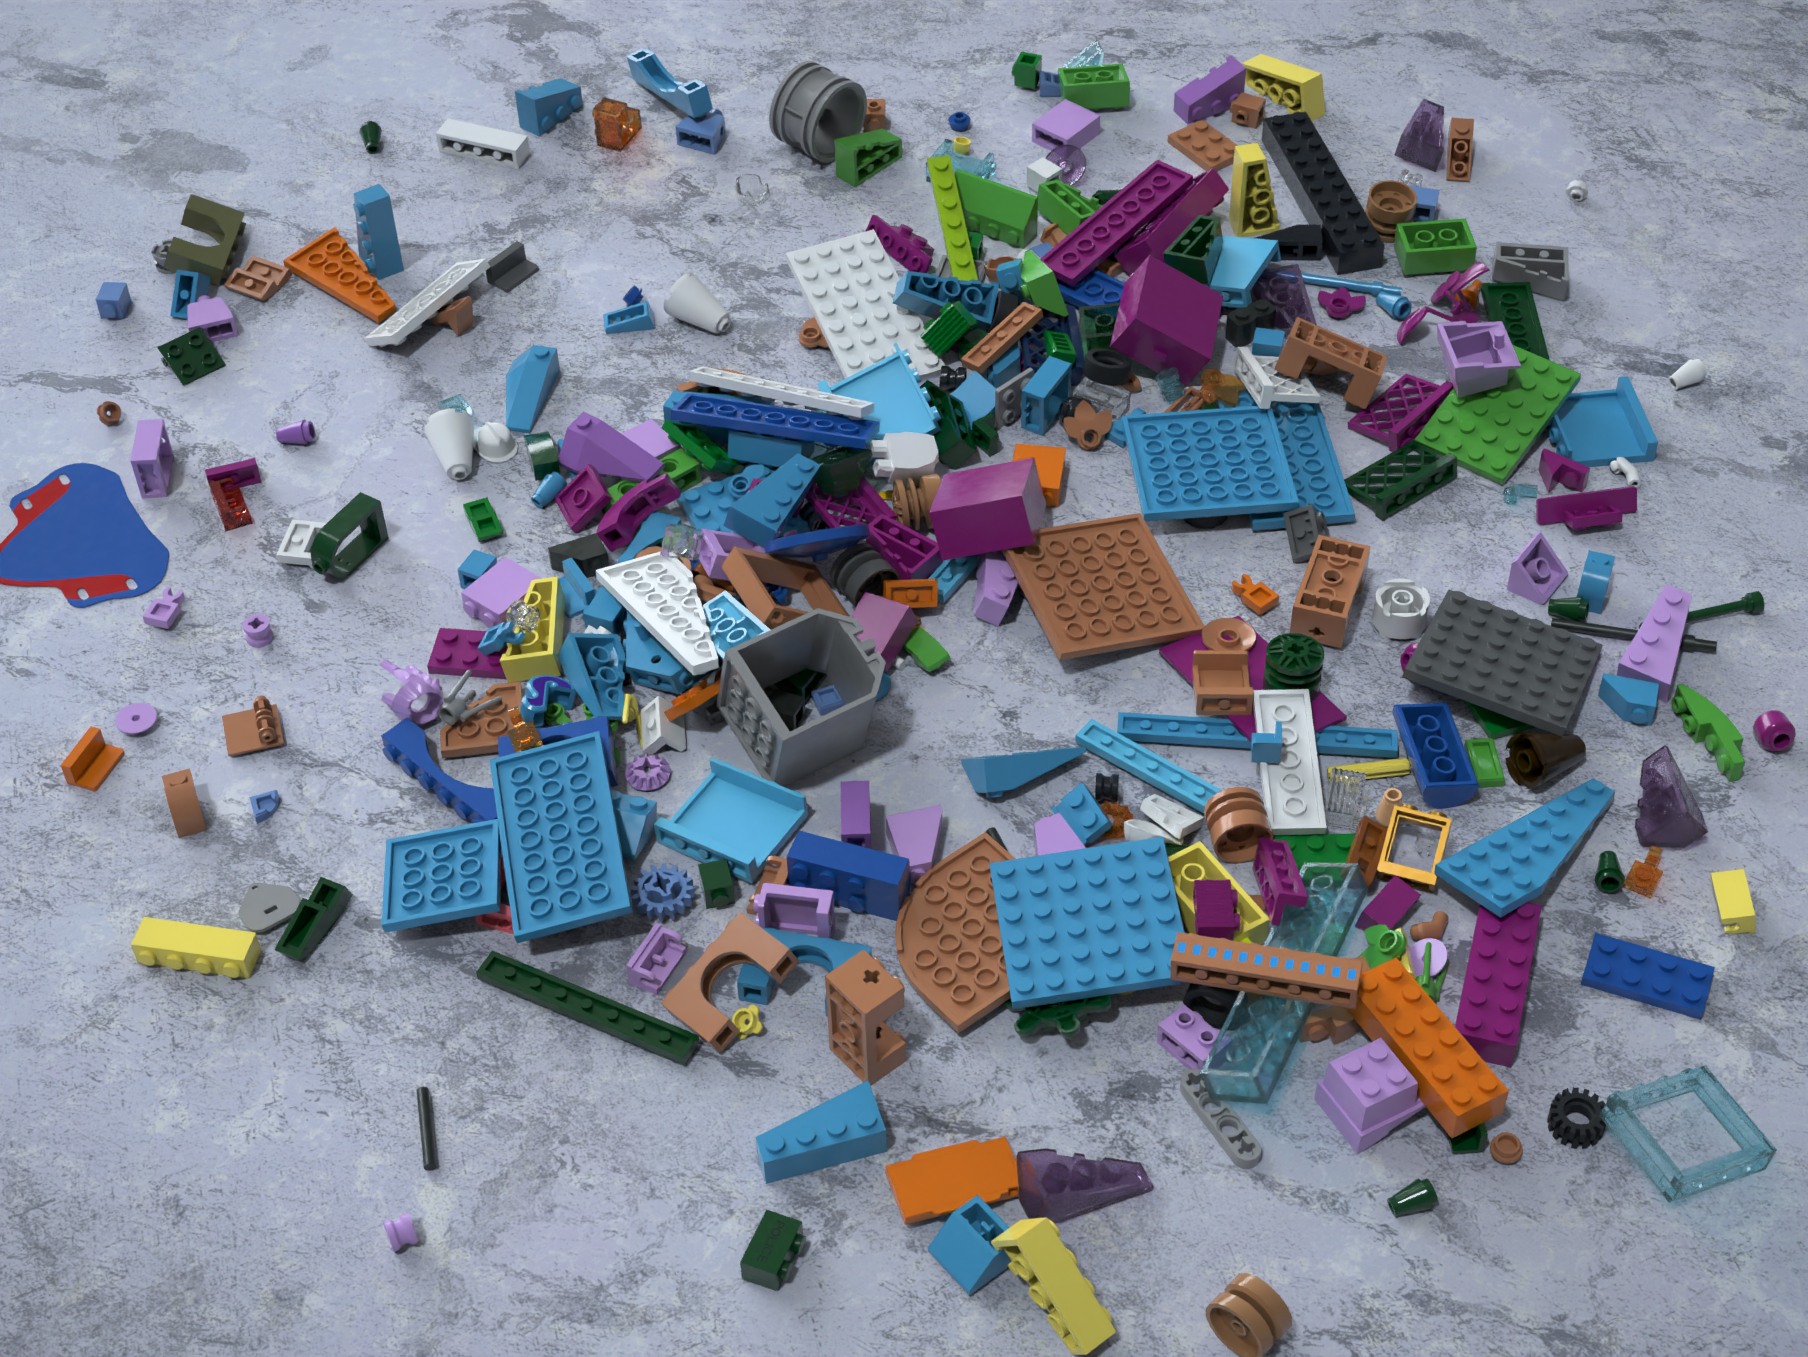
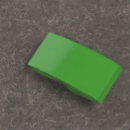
M918 625L912 629L901 648L913 656L916 665L928 672L940 668L943 663L951 659L949 653L940 643Z

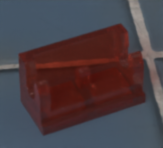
M225 478L215 482L213 480L208 481L213 501L225 531L253 524L240 488L224 489L227 485L235 483L234 478Z

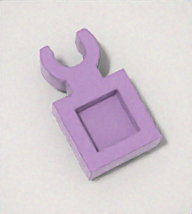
M171 587L164 589V598L162 600L154 599L143 615L145 624L166 629L170 628L181 612L179 605L185 601L183 590H179L173 596Z

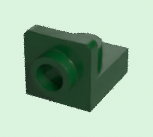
M992 413L972 422L974 443L989 457L998 453L999 441L998 433L995 430L996 417Z

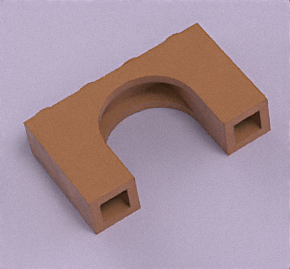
M740 912L726 925L725 930L720 936L708 945L700 959L688 968L685 976L679 983L668 991L661 1004L674 1018L694 1034L699 1035V1038L720 1054L740 1030L712 1004L711 993L717 978L732 966L750 964L756 966L777 983L781 984L800 961L788 947Z

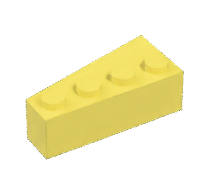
M1260 54L1242 63L1246 67L1245 84L1263 96H1270L1272 102L1276 105H1284L1290 114L1306 111L1311 121L1325 115L1322 73L1264 54Z
M558 576L535 579L531 581L522 604L523 611L520 616H517L515 621L516 628L514 632L519 633L523 631L526 636L523 642L517 645L507 642V651L505 654H502L500 659L508 683L530 680L540 675L561 676V663L558 653L563 645L565 596Z

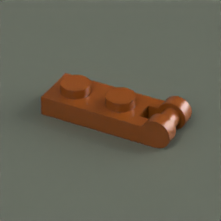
M1364 816L1358 824L1340 875L1347 879L1350 877L1358 881L1359 886L1367 889L1374 879L1388 829Z

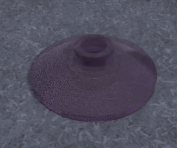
M1058 146L1045 158L1062 168V182L1070 186L1076 184L1085 173L1086 157L1076 146ZM1070 167L1068 171L1064 172L1065 168Z

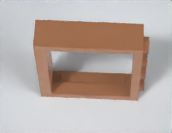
M734 546L721 566L748 610L770 630L808 612L776 605L762 582L800 590L813 610L820 608L849 616L814 564Z

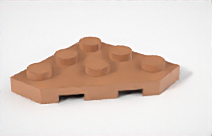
M521 681L493 684L486 690L487 695L478 703L476 701L471 703L467 707V711L498 696L502 698L500 702L470 716L464 722L458 720L455 724L451 726L447 724L441 729L442 758L498 752V737L525 732L524 726L518 720V712L522 700Z

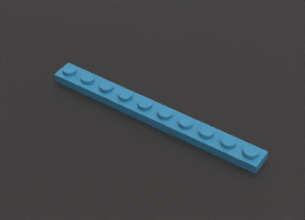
M1118 712L1117 733L1132 741L1251 749V742L1229 719ZM1329 726L1323 731L1315 733L1317 753L1397 758V730Z

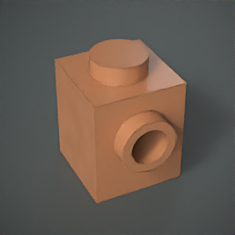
M1241 92L1237 99L1231 103V122L1256 129L1264 118L1266 99Z
M867 99L863 133L882 128L885 130V99Z

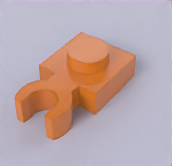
M1243 574L1241 577L1242 584L1237 583L1235 580L1232 581L1231 590L1235 594L1241 595V602L1258 615L1263 614L1279 603V595L1261 581L1254 585L1251 577Z

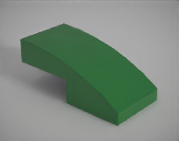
M488 497L463 504L468 522L478 541L503 535V530L495 511L493 512Z

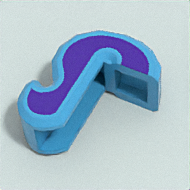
M540 675L531 678L527 682L525 693L521 700L518 712L519 722L531 729L542 727L547 704L558 703L565 710L569 711L572 709L576 690L569 681L560 677Z

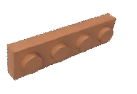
M1023 302L961 358L962 366L979 374L983 373L1043 318L1042 309Z

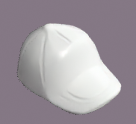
M1136 819L1124 822V836L1127 842L1163 836L1164 843L1183 844V837L1178 839L1163 827L1151 822Z

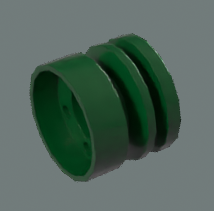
M1287 633L1273 638L1266 647L1263 690L1309 689L1310 702L1315 700L1320 693L1321 672L1323 671L1324 649L1321 644L1312 637L1299 633Z

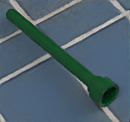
M1759 591L1750 592L1739 601L1688 612L1686 623L1739 611L1749 612L1750 614L1763 612L1765 607L1764 599Z

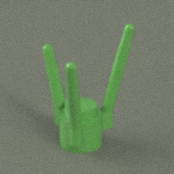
M1427 942L1424 953L1423 975L1417 976L1416 981L1435 1003L1440 999V990L1450 961L1447 959L1435 983L1433 978L1430 977L1432 944Z

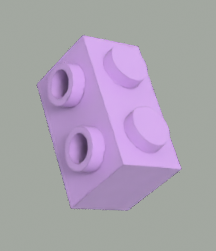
M1184 1004L1158 1024L1157 1043L1188 1069H1199L1207 1075L1227 1058L1229 1040L1226 1039L1220 1030L1214 1029L1205 1022L1198 1012L1192 1011Z

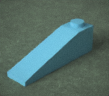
M726 590L703 605L706 620L710 627V636L713 640L717 656L724 660L726 650L770 630Z

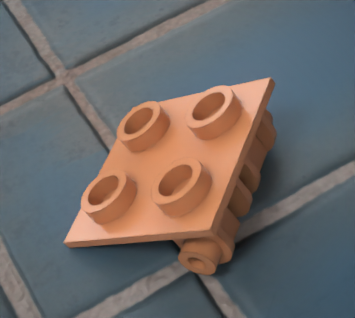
M261 695L255 698L253 702L254 709L222 716L228 756L284 745L277 704L271 705L269 699Z

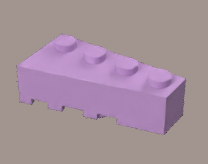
M1002 550L978 554L979 565L976 574L978 582L975 592L974 616L996 626H999L1018 584Z
M1667 584L1621 658L1617 671V676L1659 683L1657 699L1666 703L1692 594Z

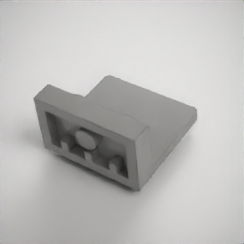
M1028 368L995 390V428L1000 429L1021 415L1022 389L1034 376L1032 368Z

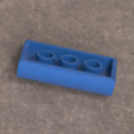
M1448 704L1394 705L1393 717L1424 801L1431 807L1444 809L1461 805L1473 797L1478 790L1479 784Z

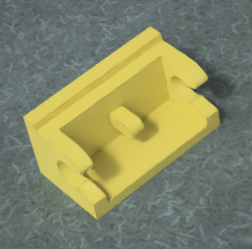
M1744 869L1711 873L1721 923H1738L1734 926H1725V933H1755V912Z

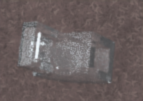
M666 524L660 555L667 558L698 560L704 532L686 524Z

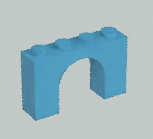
M761 927L788 947L800 961L798 964H815L824 968L828 973L862 950H865L872 957V947L860 943H848L832 938H820L803 933H792L775 928ZM743 964L737 980L738 998L740 1001L768 1006L776 981L756 966ZM825 995V1012H826V1016H828V1015H827V1000H826V995Z

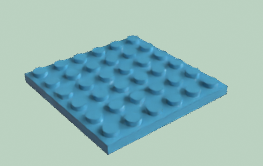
M1271 405L1270 409H1260L1259 406L1122 416L1121 424L1140 508L1145 522L1284 512L1299 508V500Z
M1163 836L989 863L1013 1009L1188 983L1171 980V957L1177 932L1184 933Z

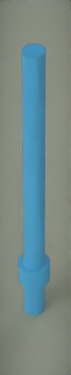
M1267 267L1260 275L1336 288L1345 287L1350 290L1370 292L1373 296H1378L1382 291L1401 296L1402 292L1401 287L1383 285V282L1374 281L1373 283Z

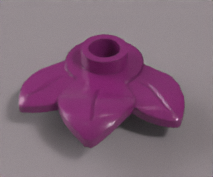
M1341 287L1332 294L1320 291L1318 301L1327 308L1326 310L1329 315L1340 319L1348 316L1352 311L1362 309L1365 305L1366 297H1351L1347 289Z

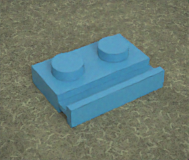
M1083 782L1060 799L1061 803L1050 807L1054 814L1060 813L1084 846L1088 842H1094L1113 826L1089 788Z

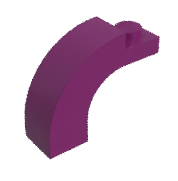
M667 473L652 481L648 479L642 481L624 494L607 511L597 528V536L610 552L632 542L634 533L641 522L657 509L680 498L681 490Z

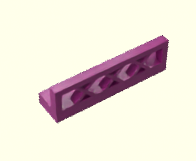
M1259 837L1252 869L1271 925L1280 926L1284 906L1306 907L1308 895L1288 841Z

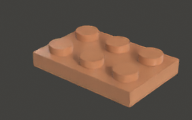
M1203 119L1168 135V143L1205 171L1213 167L1216 171H1219L1234 163L1235 146L1238 145Z

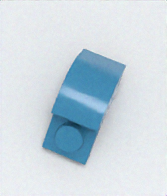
M1590 550L1585 561L1577 597L1582 596L1583 599H1589V612L1601 614L1615 556Z

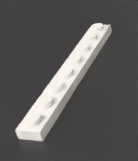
M704 366L689 371V381L698 382L701 387L716 386L720 387L719 390L724 392L739 391L743 396H762V400L765 401L780 400L783 401L784 405L795 406L799 404L805 406L807 410H826V413L830 415L845 414L852 420H862L864 416L874 411V403Z

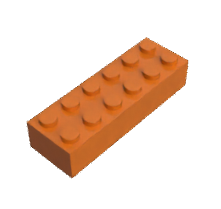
M1397 958L1361 974L1356 1009L1346 1008L1347 1011L1372 1041L1382 1038L1418 1082L1417 1096L1451 1138L1503 1113L1509 1090Z

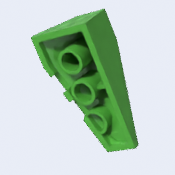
M1030 250L1025 251L1021 272L1023 285L1020 286L1024 298L1029 299L1034 305L1061 316L1069 315L1054 272Z

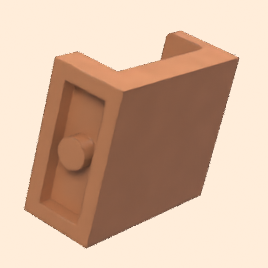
M1195 650L1193 652L1192 679L1196 715H1251L1253 687H1250L1248 651Z

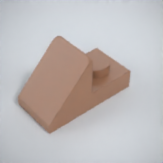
M467 296L441 307L438 310V314L430 319L433 325L440 323L449 324L457 336L461 335L473 324L471 297Z

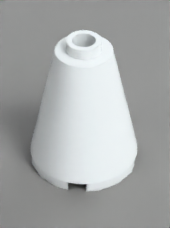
M690 273L691 276L687 274L681 276L669 290V293L672 294L669 301L667 299L664 301L665 313L716 334L725 332L731 323L730 314L696 275Z
M445 409L432 414L428 418L429 422L427 425L424 424V432L447 476L455 480H462L472 471L474 421L467 411L462 410L463 413L455 412V409Z

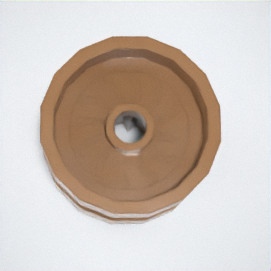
M1239 1273L1224 1289L1225 1293H1220L1206 1307V1318L1218 1339L1232 1352L1240 1357H1263L1273 1346V1341H1278L1292 1326V1316L1283 1299L1269 1284L1254 1275Z

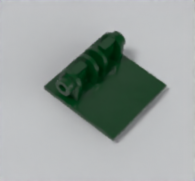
M200 327L157 347L163 356L161 358L165 367L170 366L183 386L226 366Z

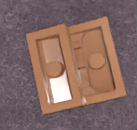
M252 255L243 269L236 267L224 286L235 292L265 301L288 281L292 272L290 268Z

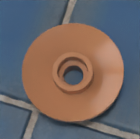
M1219 618L1209 622L1203 628L1202 641L1210 650L1249 651L1255 644L1256 633L1248 623L1242 620ZM1229 635L1233 640H1225L1222 637Z

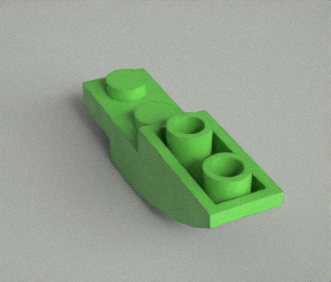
M1684 684L1677 685L1675 695L1671 701L1672 708L1680 716L1685 731L1691 735L1695 743L1705 742L1708 751H1711L1714 755L1719 770L1725 774L1729 782L1740 780L1745 760L1740 753L1744 740L1729 718L1707 698Z

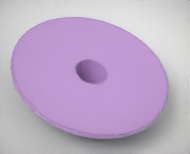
M130 704L119 711L115 718V724L123 733L138 734L154 725L157 713L154 707L149 704Z
M1434 938L1419 940L1409 948L1416 977L1423 975L1424 953L1427 942L1432 944L1430 977L1435 976L1444 968L1448 953L1441 941Z

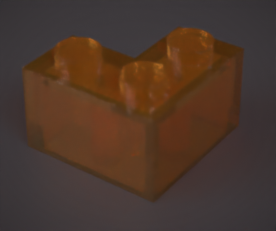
M603 97L593 108L592 116L595 122L597 146L621 152L642 129L640 110L628 107L625 102Z

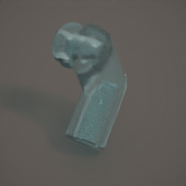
M1516 484L1505 488L1502 493L1504 495V503L1515 504L1517 497L1536 498L1537 485Z

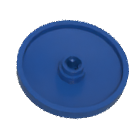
M868 525L830 528L770 540L764 543V548L767 554L788 558L812 557L813 562L827 560L828 554L849 548L870 536Z

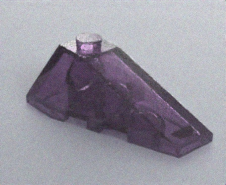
M1664 745L1642 761L1640 786L1643 788L1642 798L1638 799L1637 807L1640 809V818L1635 820V829L1639 843L1643 847L1685 848L1701 839L1703 835L1708 833L1703 814L1670 749Z
M1047 1148L1018 1151L1016 1156L1019 1202L1028 1219L1047 1217L1053 1223H1060L1145 1194L1154 1188L1140 1162L1107 1157L1102 1161L1085 1159V1154L1074 1153L1073 1157L1057 1155L1056 1150Z

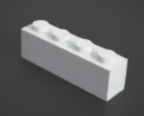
M447 119L436 132L439 152L516 169H519L530 155L527 135L453 119Z

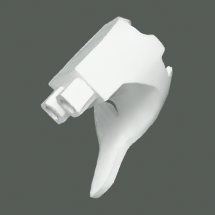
M885 433L883 440H871L868 447L870 457L881 458L876 459L874 465L870 467L873 468L875 477H887L890 484H893V480L901 479L904 486H906V478H912L915 487L918 488L920 476L934 474L935 466L939 461L938 448L934 436L923 433ZM849 449L843 451L845 455L848 454L851 457L852 464L857 466Z

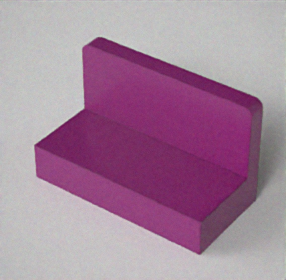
M255 458L205 469L211 495L261 483Z

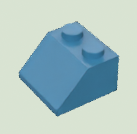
M611 790L623 857L635 860L655 832L654 823L657 820V802L641 796L635 797Z

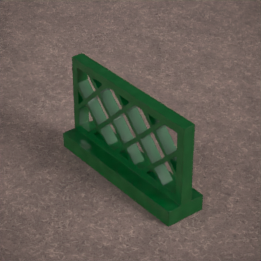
M1413 440L1344 479L1348 493L1373 507L1376 517L1383 521L1456 479L1457 457L1451 453L1443 457ZM1412 451H1416L1417 453H1419V454H1421V455H1407V454H1409V453L1412 452ZM1421 462V465H1406V463ZM1424 462H1433L1430 465H1424ZM1391 463H1403V465H1389V464H1391ZM1373 473H1384V476H1370V475L1373 474ZM1387 473H1403L1402 476H1387ZM1387 483H1396L1393 486H1387ZM1354 484H1366L1365 486H1353ZM1369 484H1384V486H1369ZM1368 494H1377V495H1375V498H1374V497H1372V496H1370V495H1368Z

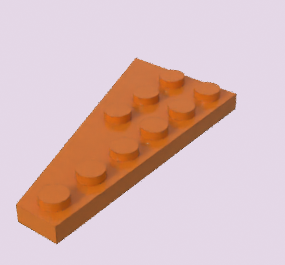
M336 227L283 260L284 267L290 268L291 272L377 323H381L397 312L395 303L385 290L379 287L375 277L369 274L368 268L354 250L349 248L347 241L339 235Z

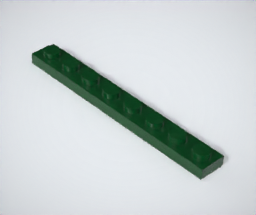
M493 950L476 971L477 978L481 981L683 1065L686 1064L700 1043L699 1035Z

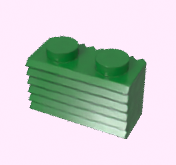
M960 301L953 304L950 302L946 303L939 310L941 315L936 320L932 318L923 326L925 331L920 337L937 357L947 354L978 323Z

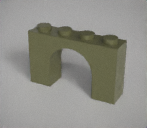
M191 194L184 210L181 225L206 233L219 244L215 246H201L173 237L163 268L174 272L184 270L211 276L210 284L219 286L221 279L227 278L230 269L227 263L232 265L236 253L232 249H238L241 237L238 235L243 236L246 223L242 221L245 213Z

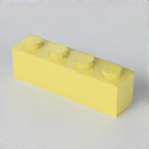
M149 917L143 918L131 943L137 963L147 966H165L175 970H192L203 974H220L230 978L241 977L249 979L261 953L255 932Z

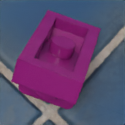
M1544 448L1542 450L1538 470L1547 491L1550 493L1558 483H1561L1582 493L1587 486L1590 468Z

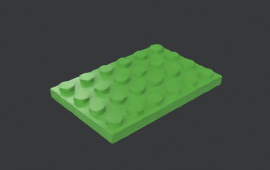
M1514 345L1513 348L1521 368L1508 370L1507 385L1459 398L1453 388L1414 440L1443 457L1449 453L1457 457V465L1501 485L1505 484L1581 380L1580 373Z

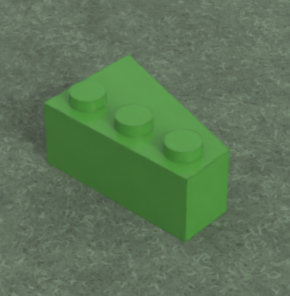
M1060 180L1039 184L1037 194L1038 211L1052 223L1056 222L1058 227L1067 235L1101 208L1102 205L1098 204L1099 199L1092 197L1090 200L1081 196L1080 190Z

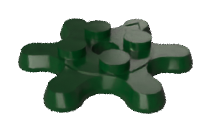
M1111 995L1064 1001L1060 1003V1007H1058V1004L1051 1003L1019 1009L1012 1008L1010 998L1004 1002V1005L1010 1011L1025 1012L1014 1023V1029L1020 1037H1031L1040 1029L1052 1031L1058 1028V1031L1064 1038L1072 1039L1079 1034L1080 1021L1087 1017V1013H1104L1108 1011L1111 1007L1112 997Z

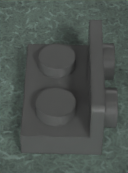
M1313 504L1283 513L1291 556L1295 563L1310 559L1318 535L1329 537L1325 534L1324 526H1327L1326 517L1323 511H1319Z

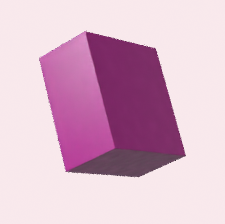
M1149 255L1124 283L1110 347L1185 387L1211 360L1223 295Z
M1028 458L944 474L929 511L942 561L1035 544L1046 508V501L1035 459Z

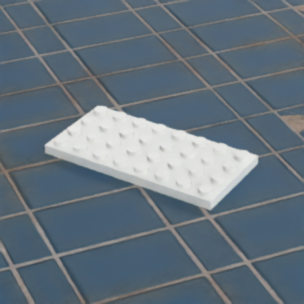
M874 229L786 253V261L845 379L896 353L897 351L893 345L895 343L898 344L901 351L906 349L912 361L908 366L910 370L916 368L922 381L940 376L941 366H945L941 357H937L933 350L927 346V343L921 339L920 335L925 329L918 313L893 304L896 285L900 278Z

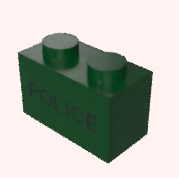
M766 1209L740 1261L742 1280L778 1292L783 1280L788 1281L791 1276L795 1255H800L804 1249L806 1236L803 1235L802 1221Z

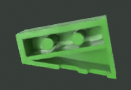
M883 128L834 139L836 177L854 187H857L902 158V139Z

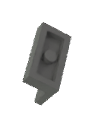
M516 241L488 261L490 267L486 270V277L489 284L508 293L538 272L539 266L526 259L524 244Z

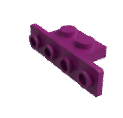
M872 215L866 231L875 230L884 250L910 271L927 273L933 261L931 256L934 252V248L927 244L928 241L914 234L913 229L907 225L892 226L879 216Z
M1635 486L1539 498L1536 500V522L1539 525L1564 522L1576 531L1587 530L1589 526L1611 527L1613 523L1622 522V513L1637 511V488Z

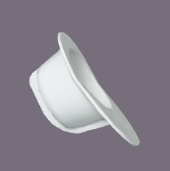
M487 422L484 426L474 430L473 448L486 461L503 463L516 455L518 445L512 437L510 430L504 424Z

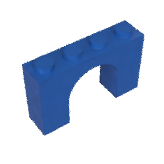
M607 716L593 717L573 723L567 722L562 725L498 737L499 757L599 731L603 741L610 786H618L614 735Z

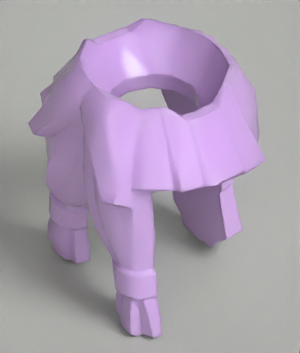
M383 660L379 664L405 683L396 695L383 693L381 701L391 706L390 710L395 713L399 720L403 721L408 718L416 725H424L437 717L438 709L443 704V687L440 686L438 678L432 680L427 673H423L413 665L406 666L405 670H402L388 660ZM427 694V703L423 708L417 710L411 707L414 700L418 699L421 695Z

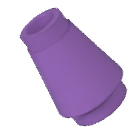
M301 420L277 428L276 437L279 443L309 444L310 441L315 440V428L311 421Z

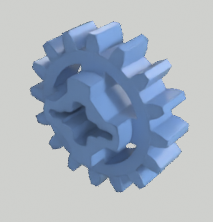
M666 863L662 864L661 869L651 865L650 872L641 870V878L635 877L633 879L634 886L631 887L633 906L638 907L640 915L647 912L649 920L655 915L658 916L659 921H663L664 916L667 915L673 920L675 919L674 913L685 914L684 906H692L691 898L695 897L692 877H687L686 870L678 872L677 865H674L671 869H667Z

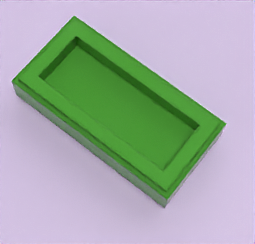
M1493 738L1465 740L1464 748L1478 781V788L1503 787L1505 778Z

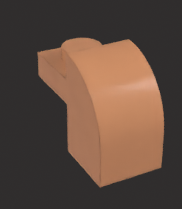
M190 768L163 775L164 790L178 838L206 831L202 809Z

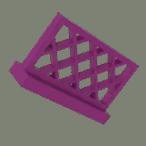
M1405 374L1372 401L1366 409H1363L1348 422V429L1389 444V451L1394 452L1412 442L1418 436L1454 386L1449 381L1440 386ZM1407 383L1415 386L1403 388ZM1433 392L1431 395L1423 396V393ZM1413 394H1418V395H1419V396H1416V397H1409V398H1406V397H1405V395H1413ZM1401 396V398H1402V399L1388 400V399L1391 398V397ZM1419 404L1417 407H1408V405ZM1404 406V409L1391 410L1393 407ZM1378 409H1387V411L1374 413ZM1405 416L1403 419L1394 420L1395 417ZM1388 418L1390 419V421H1386V422H1379V423L1376 422V420L1388 419ZM1372 421L1371 424H1360L1361 422ZM1390 429L1388 434L1379 430Z
M846 456L837 458L836 465L820 468L814 482L816 483L815 486H812L805 496L806 500L812 503L815 511L822 515V519L830 528H837L840 525H868L862 523V519L872 522L881 514L896 521L897 515ZM833 475L835 480L824 477ZM824 485L827 487H831L833 489L832 491H830L827 489L820 488L819 486ZM837 489L845 491L847 495L837 493L836 491ZM815 494L826 497L828 500L818 499L815 497ZM833 499L844 502L845 506L832 503L831 501ZM849 505L858 506L860 510L850 508ZM827 510H832L835 512H839L841 514L840 516H837L834 514H830ZM846 514L849 516L858 518V520H851L848 518H844V516Z

